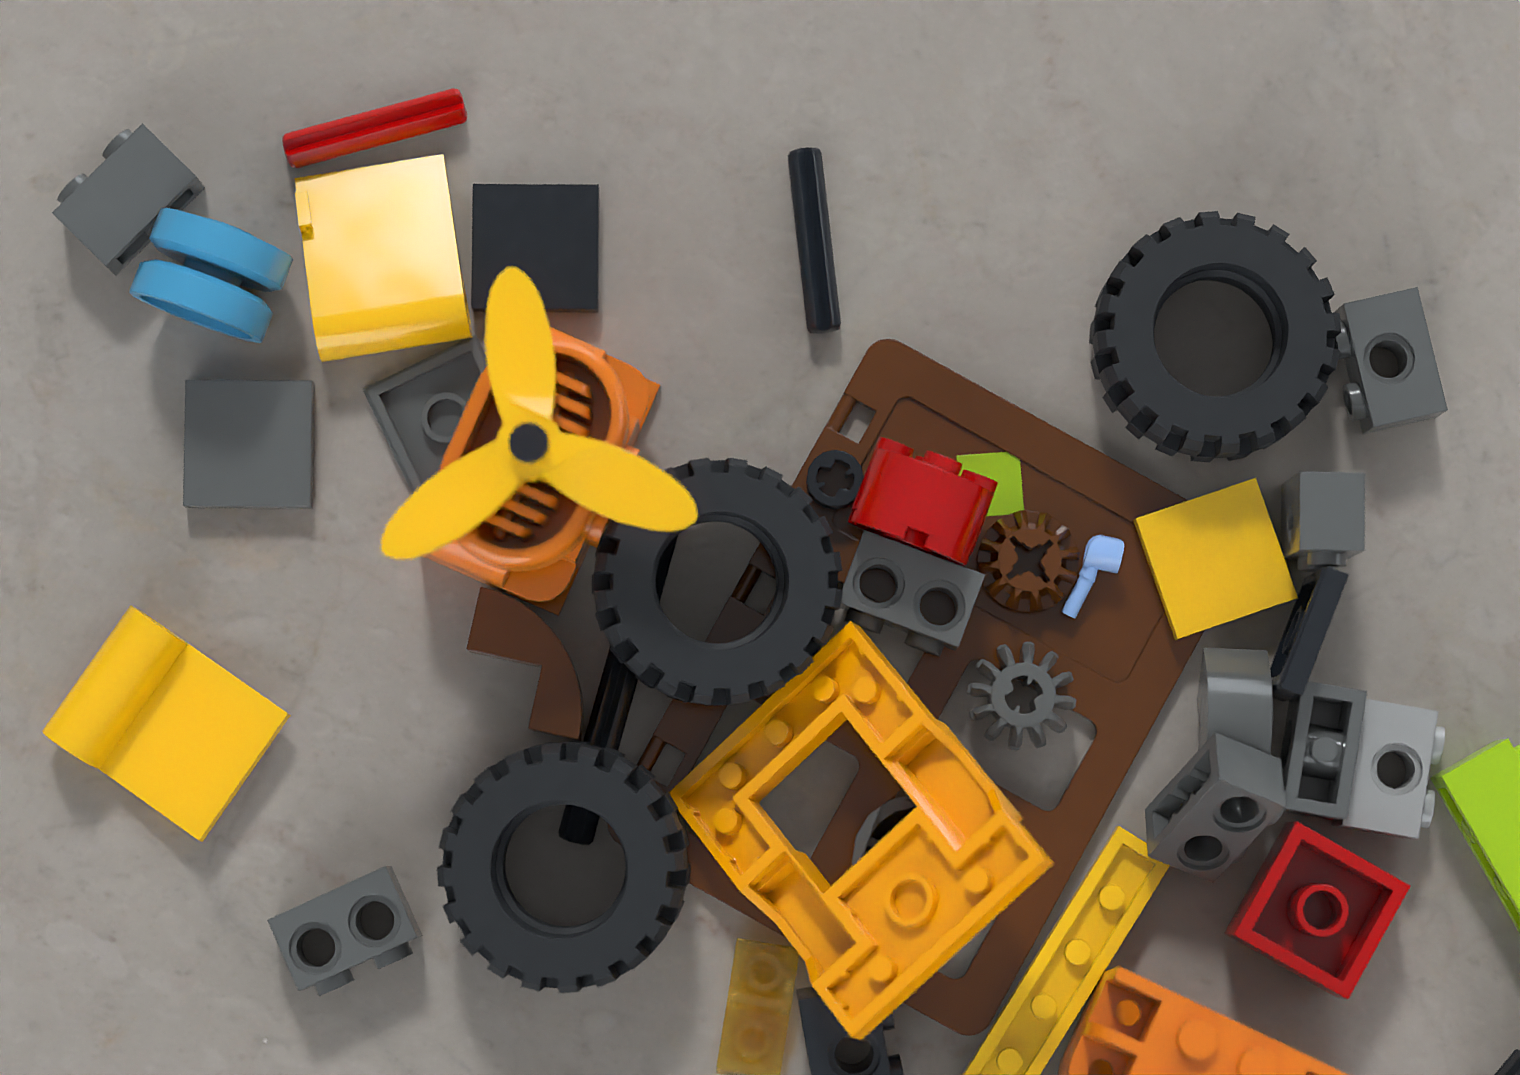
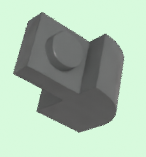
M1203 647L1197 694L1201 728L1198 750L1217 732L1270 755L1273 693L1267 650Z

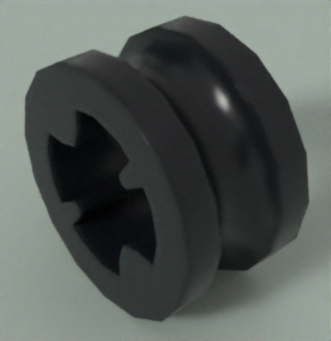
M839 450L823 452L813 460L808 468L807 490L814 502L823 508L833 510L846 508L855 501L864 475L862 467L856 458L847 452ZM834 463L842 464L848 468L844 477L853 478L852 488L850 490L840 488L835 497L824 494L821 490L824 488L825 482L817 483V473L819 470L830 471Z

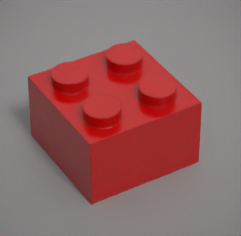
M1298 821L1285 822L1224 934L1329 994L1348 1000L1411 886Z

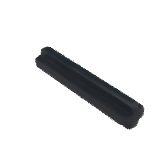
M799 148L789 152L788 166L806 325L810 333H830L839 330L841 318L822 152L819 148Z

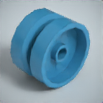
M161 208L149 239L159 252L183 263V265L180 266L158 259L140 262L129 293L146 304L194 324L238 339L262 343L273 312L263 299L241 289L240 286L263 292L283 289L293 258L281 249L232 225L180 210Z

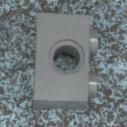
M1366 699L1348 816L1346 820H1333L1332 826L1404 839H1419L1420 828H1429L1434 813L1435 791L1428 790L1427 783L1430 764H1439L1444 748L1445 729L1444 727L1436 726L1439 711ZM1386 752L1398 755L1403 760L1406 768L1403 782L1394 789L1385 786L1377 775V763Z

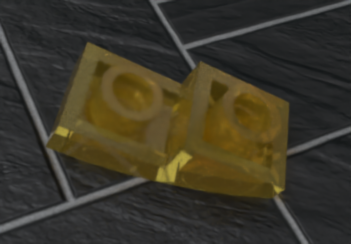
M737 938L715 1073L724 1075L781 1074L799 953L794 947Z

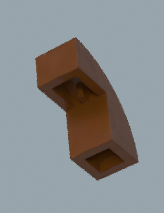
M480 586L466 649L470 653L541 668L528 729L581 741L584 725L582 690L576 669L564 645L552 629L527 606L498 591Z

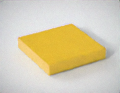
M1256 478L1133 520L1175 640L1298 598Z

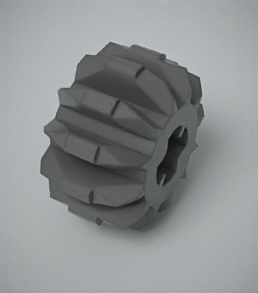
M1024 642L1022 644L1019 663L1016 664L1012 652L1006 644L997 647V658L1003 670L1000 671L989 661L981 659L977 663L976 669L981 675L990 680L991 683L990 685L970 683L967 685L966 693L973 697H987L988 704L978 706L969 712L971 720H981L987 715L992 714L996 721L987 728L984 737L990 742L994 741L1001 734L1004 727L1010 728L1007 741L1008 749L1012 751L1020 749L1023 741V729H1027L1031 742L1036 748L1045 746L1047 744L1046 736L1040 723L1043 722L1052 731L1062 733L1067 728V724L1062 718L1052 712L1053 707L1063 710H1070L1076 707L1075 698L1056 695L1055 688L1071 683L1073 681L1072 673L1063 672L1051 679L1047 671L1056 664L1058 655L1050 651L1042 658L1038 666L1034 665L1032 662L1035 647L1032 642ZM1023 679L1022 687H1026L1031 683L1036 689L1037 697L1029 702L1030 713L1020 714L1019 705L1012 708V710L1007 705L1005 696L1013 691L1011 680Z

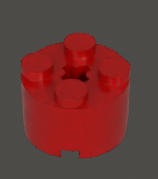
M879 437L851 508L852 512L848 523L863 531L867 530L952 563L966 566L970 555L973 553L999 483L968 470H963L961 476H959L963 464L935 452L926 451L924 457L916 455L914 459L912 458L914 449L891 439Z

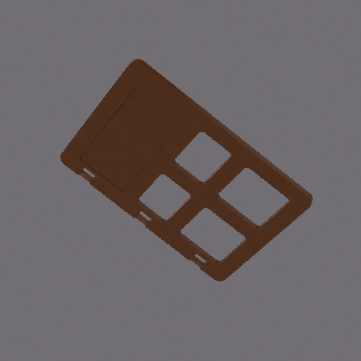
M882 339L872 344L866 351L791 487L794 489L800 487L811 498L806 485L808 468L817 456L831 450L845 451L855 457L862 467L863 475H865L879 437L891 439L914 449L915 451L912 456L914 459L916 455L924 457L926 451L935 452L956 461V455L1008 452L1020 459L1024 510L1046 512L1068 527L1080 552L1078 575L1074 585L1061 601L1041 611L1021 612L1007 608L997 602L987 592L982 583L959 647L955 651L943 647L940 657L924 652L907 682L908 686L935 719L938 720L969 663L984 659L1002 671L1003 669L996 654L997 647L1006 644L1011 650L1016 664L1019 663L1022 644L1024 642H1032L1035 647L1032 664L1038 666L1042 658L1050 651L1058 655L1056 664L1047 671L1051 679L1063 672L1072 673L1073 681L1066 686L1055 688L1056 695L1075 698L1076 707L1070 710L1092 722L1095 727V737L1054 809L1050 811L1042 810L995 784L1023 818L1020 823L1054 864L996 916L966 973L962 977L954 979L936 971L902 1002L960 1035L972 1036L983 1032L990 1025L1204 631L1175 640L1133 521L1135 518L1188 500L895 339ZM856 402L876 412L859 444L840 434ZM834 463L830 471L819 470L816 477L817 483L825 482V486L821 491L828 496L835 497L840 488L850 490L853 486V478L844 477L848 468L842 464ZM812 499L809 504L819 518L825 516L833 532L829 535L834 552H840L843 570L838 572V582L844 585L864 531L848 523L853 503L846 508L833 510L823 508ZM1006 515L986 516L973 553L970 555L967 565L963 567L978 572L977 556L980 543L989 528ZM1096 535L1121 539L1124 542V551L1118 573L1097 570L1095 582L1076 618L1061 612L1080 576L1079 572L1083 567V557L1087 542ZM1011 538L1010 541L1015 546L1014 551L1019 559L1012 566L1013 570L1006 575L1008 579L1011 580L1017 574L1022 575L1024 572L1030 571L1036 577L1040 576L1046 584L1048 580L1042 574L1044 570L1039 562L1045 556L1044 552L1051 547L1048 542L1041 547L1037 545L1034 549L1028 550L1022 544L1018 545ZM761 542L707 636L706 643H729L741 639L754 631L769 613L775 594L764 614L744 604L762 572L776 579L772 560ZM877 568L870 569L860 577V590L863 596L870 600L882 603L894 596L896 590L895 581L887 571ZM930 591L921 598L920 612L927 622L933 625H945L953 620L955 605L948 594L942 591ZM1015 679L1023 684V679ZM1031 683L1027 686L1036 691ZM775 692L753 699V701L762 705ZM672 699L636 765H643L651 772L666 743L685 753L668 787L654 780L665 794L670 792L691 772L728 705H703ZM848 720L825 741L854 756L858 761L859 769L810 857V860L831 886L853 867L851 860L855 836L868 815L888 800L894 799L897 793L903 789ZM607 823L608 831L615 842L621 845V842L617 834L612 829V827ZM687 831L690 844L687 847L688 863L691 864L689 884L786 937L774 921L739 891L700 838Z

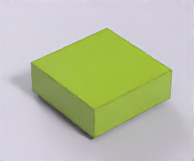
M1008 452L956 455L957 461L963 464L959 476H961L963 470H968L999 483L987 516L1009 515L1019 510H1024L1020 459Z

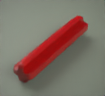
M452 88L292 131L282 136V144L287 162L292 168H300L463 124L467 120V111L459 89Z

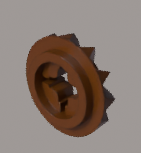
M1019 510L997 520L984 535L977 556L978 572L985 574L982 583L987 592L997 602L1012 610L1036 612L1050 608L1068 594L1077 579L1080 552L1069 528L1048 513ZM1011 538L1018 545L1022 544L1028 550L1034 549L1037 545L1041 547L1048 542L1051 547L1044 552L1045 556L1039 562L1044 570L1042 574L1048 580L1046 584L1040 576L1036 577L1030 571L1024 572L1022 575L1017 574L1011 580L1008 579L1006 575L1013 570L1012 566L1019 559L1014 551L1015 546L1010 541Z

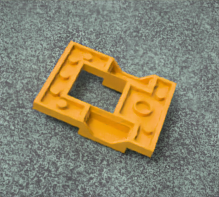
M850 621L812 657L814 662L801 675H796L785 684V687L771 695L681 780L669 794L677 805V810L739 891L776 923L805 961L811 985L851 1037L862 1040L1054 863L1020 823L1023 819L949 727L935 719L863 629ZM848 720L917 807L831 886L807 854L794 849L759 802Z

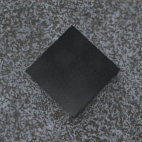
M473 184L472 312H487L490 291L498 275L506 268L515 267L524 272L535 285L545 312L598 313V184Z
M1327 566L1304 578L1297 595L1298 598L1295 600L1270 665L1273 698L1284 702L1303 696L1349 574Z

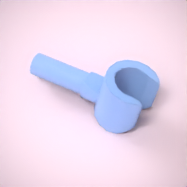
M1096 535L1087 542L1083 557V567L1079 572L1080 576L1061 612L1076 618L1095 582L1097 570L1118 573L1124 551V542L1121 539Z

